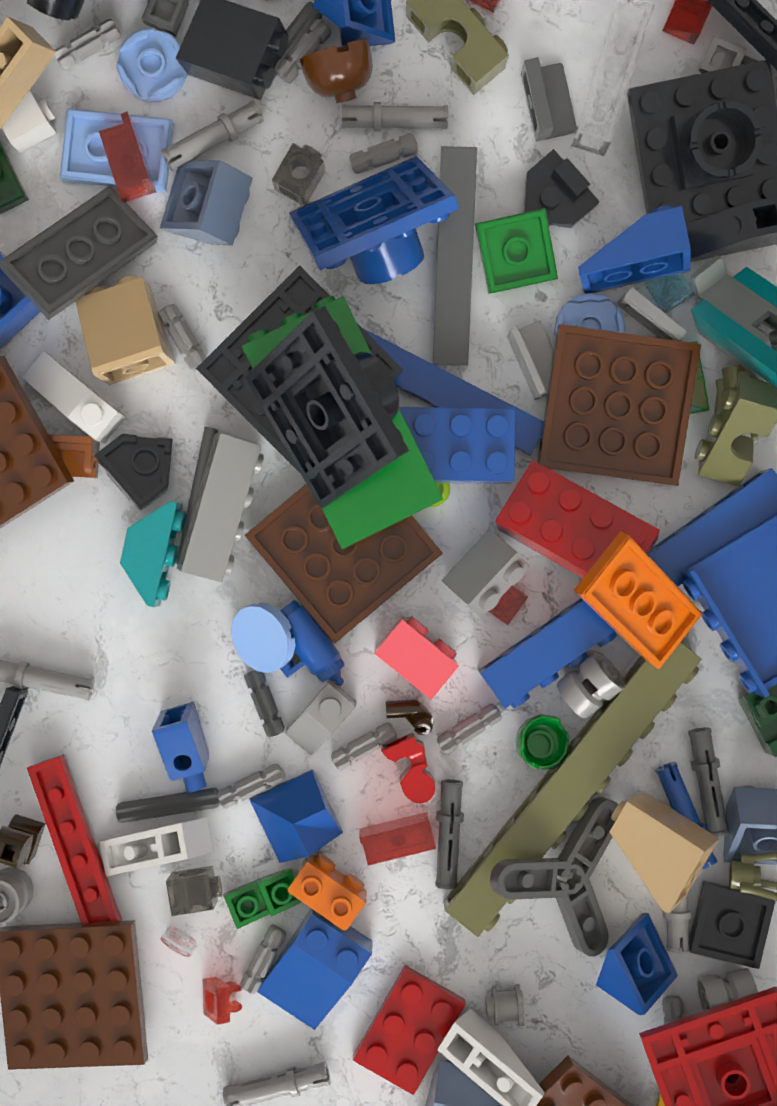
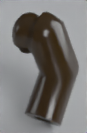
M414 699L386 701L387 719L406 718L415 728L414 731L419 735H427L432 731L434 724L432 713L420 701Z

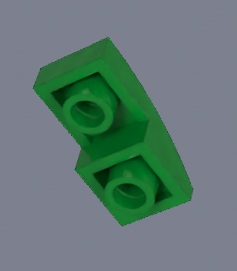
M290 868L262 877L223 894L237 929L269 914L272 917L302 903V901L288 892V888L294 880Z

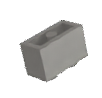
M489 528L441 581L482 618L488 611L497 606L502 595L512 585L521 580L529 565L515 549Z

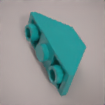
M169 501L127 528L120 564L147 606H160L161 600L166 601L169 595L171 581L166 580L169 566L174 567L176 563L178 546H175L174 542L176 533L182 532L186 518V512L182 511L183 504Z

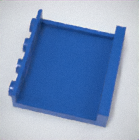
M777 514L681 571L686 579L682 582L684 589L693 600L698 599L704 609L701 612L704 622L711 631L716 630L723 642L719 645L722 652L730 662L735 661L742 673L738 675L740 682L749 693L754 692V694L764 698L770 695L767 690L777 685Z

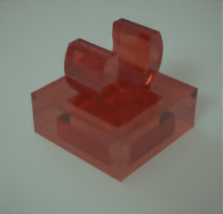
M217 977L202 979L203 1014L217 1025L230 1022V1012L235 1013L242 1009V1004L238 1001L230 1002V995L233 992L242 991V988L236 982L229 981L224 983Z

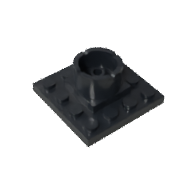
M767 60L633 87L626 91L646 214H650L653 209L664 205H672L673 208L682 206L685 223L687 224L743 203L777 196V107L771 65Z
M300 265L196 368L298 472L299 470L244 378L253 368L242 346L249 343L247 338L253 333L262 329H267L268 332H271L282 326L280 322L284 318L300 312L302 316L316 310L314 305L317 302L330 296ZM357 323L372 355L384 364L388 369V376L395 380L403 372V369Z
M325 306L312 311L244 377L321 509L409 452L401 432L392 421L398 412L399 396L393 378L387 374L388 369L377 357L370 353L359 352L353 354L343 338L338 324L332 319Z

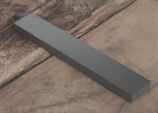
M441 146L440 180L455 194L459 209L451 212L447 219L438 223L433 364L468 365L477 147Z

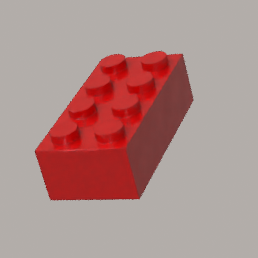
M534 460L529 464L495 520L499 531L584 578L620 531L628 534L647 555H649L658 540L660 532L658 528Z

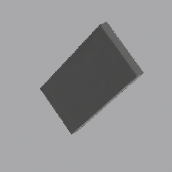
M108 186L0 260V269L36 308L50 320L157 243L158 236L111 186Z

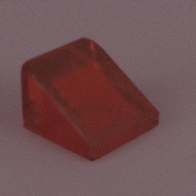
M675 0L662 31L694 45L704 27L712 5L706 0Z

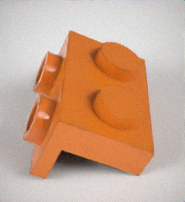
M321 853L317 856L312 854L309 857H305L299 873L288 888V892L346 931L366 903L367 891L363 889L364 883L350 873L345 876L334 869L335 863Z

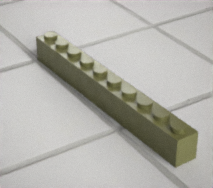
M681 642L659 670L651 666L640 656L623 677L626 685L625 688L611 700H604L603 706L592 715L568 745L567 754L561 763L547 771L460 879L458 887L452 889L444 899L445 911L477 937L484 930L489 932L500 918L498 912L506 903L512 904L515 901L505 899L492 890L490 875L494 866L506 859L543 858L550 848L556 849L566 836L564 830L572 820L577 822L586 813L589 807L587 802L593 794H600L607 787L611 780L609 774L617 765L621 767L628 761L633 753L631 747L638 738L644 739L652 731L655 725L653 722L654 718L661 710L665 712L673 705L677 698L675 692L683 683L688 684L699 671L697 665L702 659Z

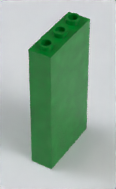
M329 296L314 305L315 309L323 306L327 308L332 319L338 324L340 332L353 354L359 352L372 354L344 296L335 299L334 296ZM300 312L294 313L280 322L281 327L271 332H268L267 329H262L247 338L249 343L243 345L242 348L252 368L257 366L310 313L303 316ZM399 408L397 415L392 421L401 432L409 452L333 503L322 508L342 549L443 500Z

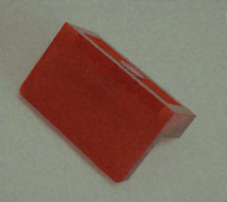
M128 111L121 113L123 124L99 131L112 175L123 203L156 193L136 126Z
M427 812L360 828L359 832L360 843L363 844L368 866L436 849Z

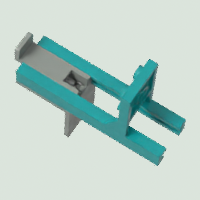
M716 255L690 277L697 298L701 300L699 304L691 309L698 333L752 373L755 379L769 382L777 389V287L747 266L731 277L727 273L723 258Z

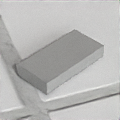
M633 287L617 303L620 308L658 338L680 341L687 333L686 329Z

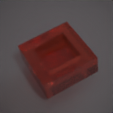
M511 586L502 595L497 606L488 612L506 625H509L528 596L514 586Z

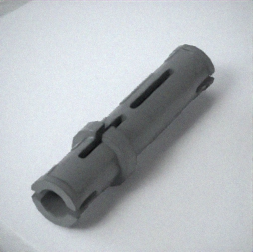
M709 727L691 729L688 731L694 761L691 762V767L693 771H696L705 825L708 832L714 836L726 835L729 833V828L727 827L717 770L720 767L719 758L715 757L711 736L712 731Z
M455 779L441 780L440 810L436 812V820L439 821L435 885L440 889H456L458 887L460 823L464 822V813L461 812L463 782Z

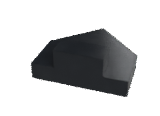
M554 149L526 174L523 213L546 208L548 225L572 228L592 211L600 201L588 189L591 184L568 158L563 160Z
M121 434L94 455L95 459L105 469L107 476L125 497L134 503L140 512L168 490L173 439L159 437L157 439Z

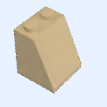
M136 275L123 277L117 281L118 285L104 289L102 286L94 287L83 297L75 301L93 375L108 385L175 364L162 321L158 316V309L150 285L143 277L138 278Z
M643 792L636 797L630 796L626 803L621 801L611 816L615 823L610 830V834L660 908L669 914L685 899L718 843L719 838L649 793Z

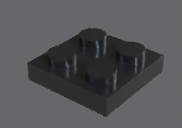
M703 880L689 938V952L759 969L775 900L755 894L740 893L739 889H730L729 886Z

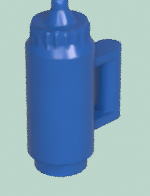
M293 600L280 611L289 620L292 627L289 631L291 638L295 637L296 646L294 652L301 661L294 665L290 660L280 670L288 678L305 665L310 673L316 675L322 683L328 679L334 681L338 686L343 685L344 680L341 677L340 669L345 665L340 658V652L303 605L299 606L296 600Z

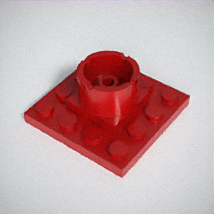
M777 986L639 1033L665 1106H777Z

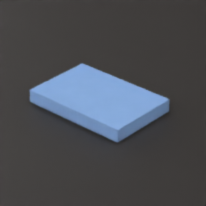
M67 108L60 179L63 182L167 193L169 167L164 161L166 157H162L160 150L172 145L174 128L172 119Z

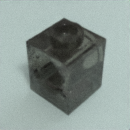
M292 143L272 178L275 191L302 206L307 205L325 173L324 160L321 159L322 155L308 145H304L301 148ZM299 166L307 167L310 170L309 174L302 179H297L291 174Z
M213 866L175 871L166 880L171 916L214 910L219 900L218 897H222L223 894L221 878L219 875L215 876Z

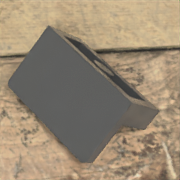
M539 57L524 60L521 77L535 141L575 133L577 126L563 64L557 63L540 67Z

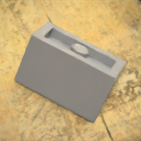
M541 320L521 329L518 326L511 328L507 338L533 398L536 400L548 394L554 350Z

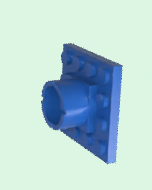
M415 156L293 210L289 214L319 270L338 268L350 257L356 275L362 283L380 284L396 279L398 274H402V276L407 274L423 261L424 251L416 228L428 222L439 223L450 216L451 212L458 210L459 206L455 194Z

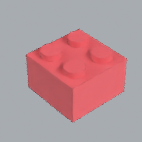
M401 616L376 646L374 654L432 700L459 667L454 659L457 653L440 638L435 643L426 636L429 632L427 628L413 616L408 620Z

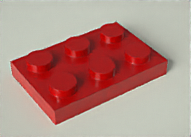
M404 965L354 1052L353 1061L414 1095L439 1052L437 1049L465 1007V999Z

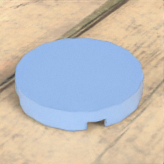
M143 29L133 33L122 43L117 61V71L124 87L134 97L145 102H161L173 97L183 87L188 75L176 60L181 44L172 34L165 31L164 33L155 31V29Z
M585 293L575 296L562 307L556 317L554 334L556 338L559 324L625 333L626 325L623 313L609 298L602 294Z
M268 603L251 604L239 610L233 618L231 627L233 645L240 658L249 667L258 672L270 673L284 667L293 657L296 646L295 637L291 638L289 631L292 628L289 620L279 609Z

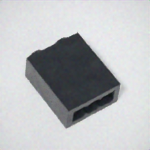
M200 0L177 53L176 60L187 75L261 100L265 90L272 85L274 69L279 57L283 56L287 50L289 35L278 17L227 0Z

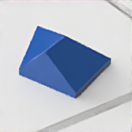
M391 0L314 1L312 7L339 27L341 46H348V42L368 39L369 46L387 45L396 42Z
M313 769L250 799L279 863L309 857L343 833Z
M643 913L608 949L596 986L638 1015H645L678 977L649 913Z

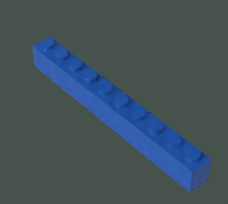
M773 468L761 470L653 546L648 556L677 587L686 580L681 573L682 570L777 514L776 472ZM580 598L478 671L504 708L510 705L516 708L530 698L529 691L539 684L542 688L550 685L558 679L559 675L557 672L568 664L571 668L580 664L588 657L586 651L596 644L599 647L605 646L615 639L617 635L615 630Z

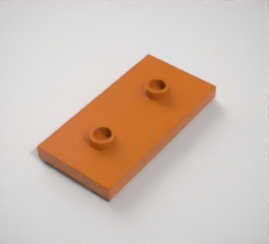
M622 531L618 533L573 590L651 666L658 670L702 616L701 611L642 548L628 534Z

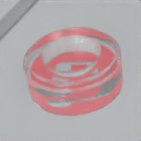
M174 926L167 927L160 938L168 948L185 957H190L197 947V942L193 937Z

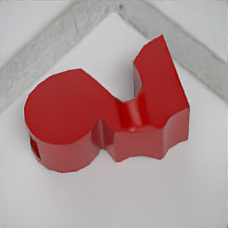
M412 732L386 746H381V752L387 759L396 762L406 757L411 761L410 765L400 776V785L404 795L414 803L421 804L429 801L435 793L433 776L425 769L428 765L423 741L418 740Z

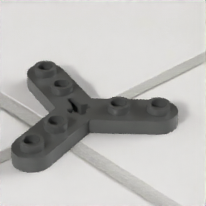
M597 797L589 803L586 813L579 820L558 858L506 859L497 863L490 875L492 890L505 899L556 898L574 947L589 957L601 954L605 950L609 939L608 929L589 879L613 838L610 830L615 821L611 819V816L618 803L605 797ZM571 872L573 873L572 879H568L567 882L557 879V875L565 877L570 875Z

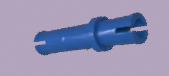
M667 763L663 765L664 769L662 767L655 769L671 808L708 831L705 823H701L678 770L677 763ZM713 851L702 869L710 867L708 862L711 865L717 863V858L714 856Z

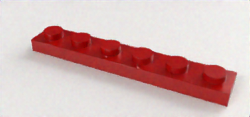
M64 754L29 766L27 771L81 924L122 921L107 876L105 877L104 867Z

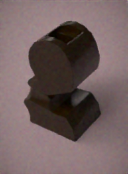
M15 814L8 827L1 826L0 863L17 869L22 864L29 865L36 855L46 823Z

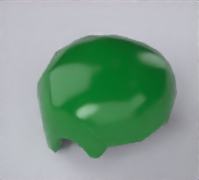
M544 714L527 719L518 729L515 738L516 748L520 757L531 768L540 770L550 769L559 765L566 756L569 734L560 723L561 720L559 718Z

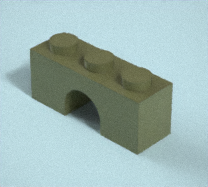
M462 0L406 1V17L428 43L443 32L455 33L463 40L464 46L453 55L451 70L473 95L506 68L509 56L506 44L498 35H491L485 28V22L476 9H469Z
M741 374L734 388H727L722 400V410L720 414L712 416L708 427L709 435L706 440L701 439L695 452V459L699 460V476L738 487L753 463L754 440L742 434L753 433L768 437L777 422V389L769 382Z

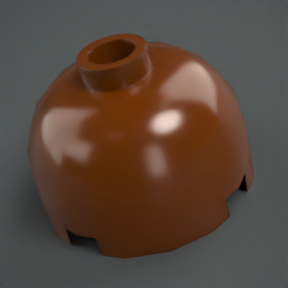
M368 39L348 42V46L328 47L300 58L303 74L307 84L314 93L321 97H335L336 104L356 99L355 91L367 84L372 73V54Z

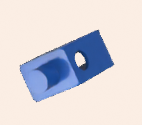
M190 702L160 711L152 729V734L169 779L174 781L182 778L187 792L203 789L207 786L203 772L207 767L209 751L195 703Z

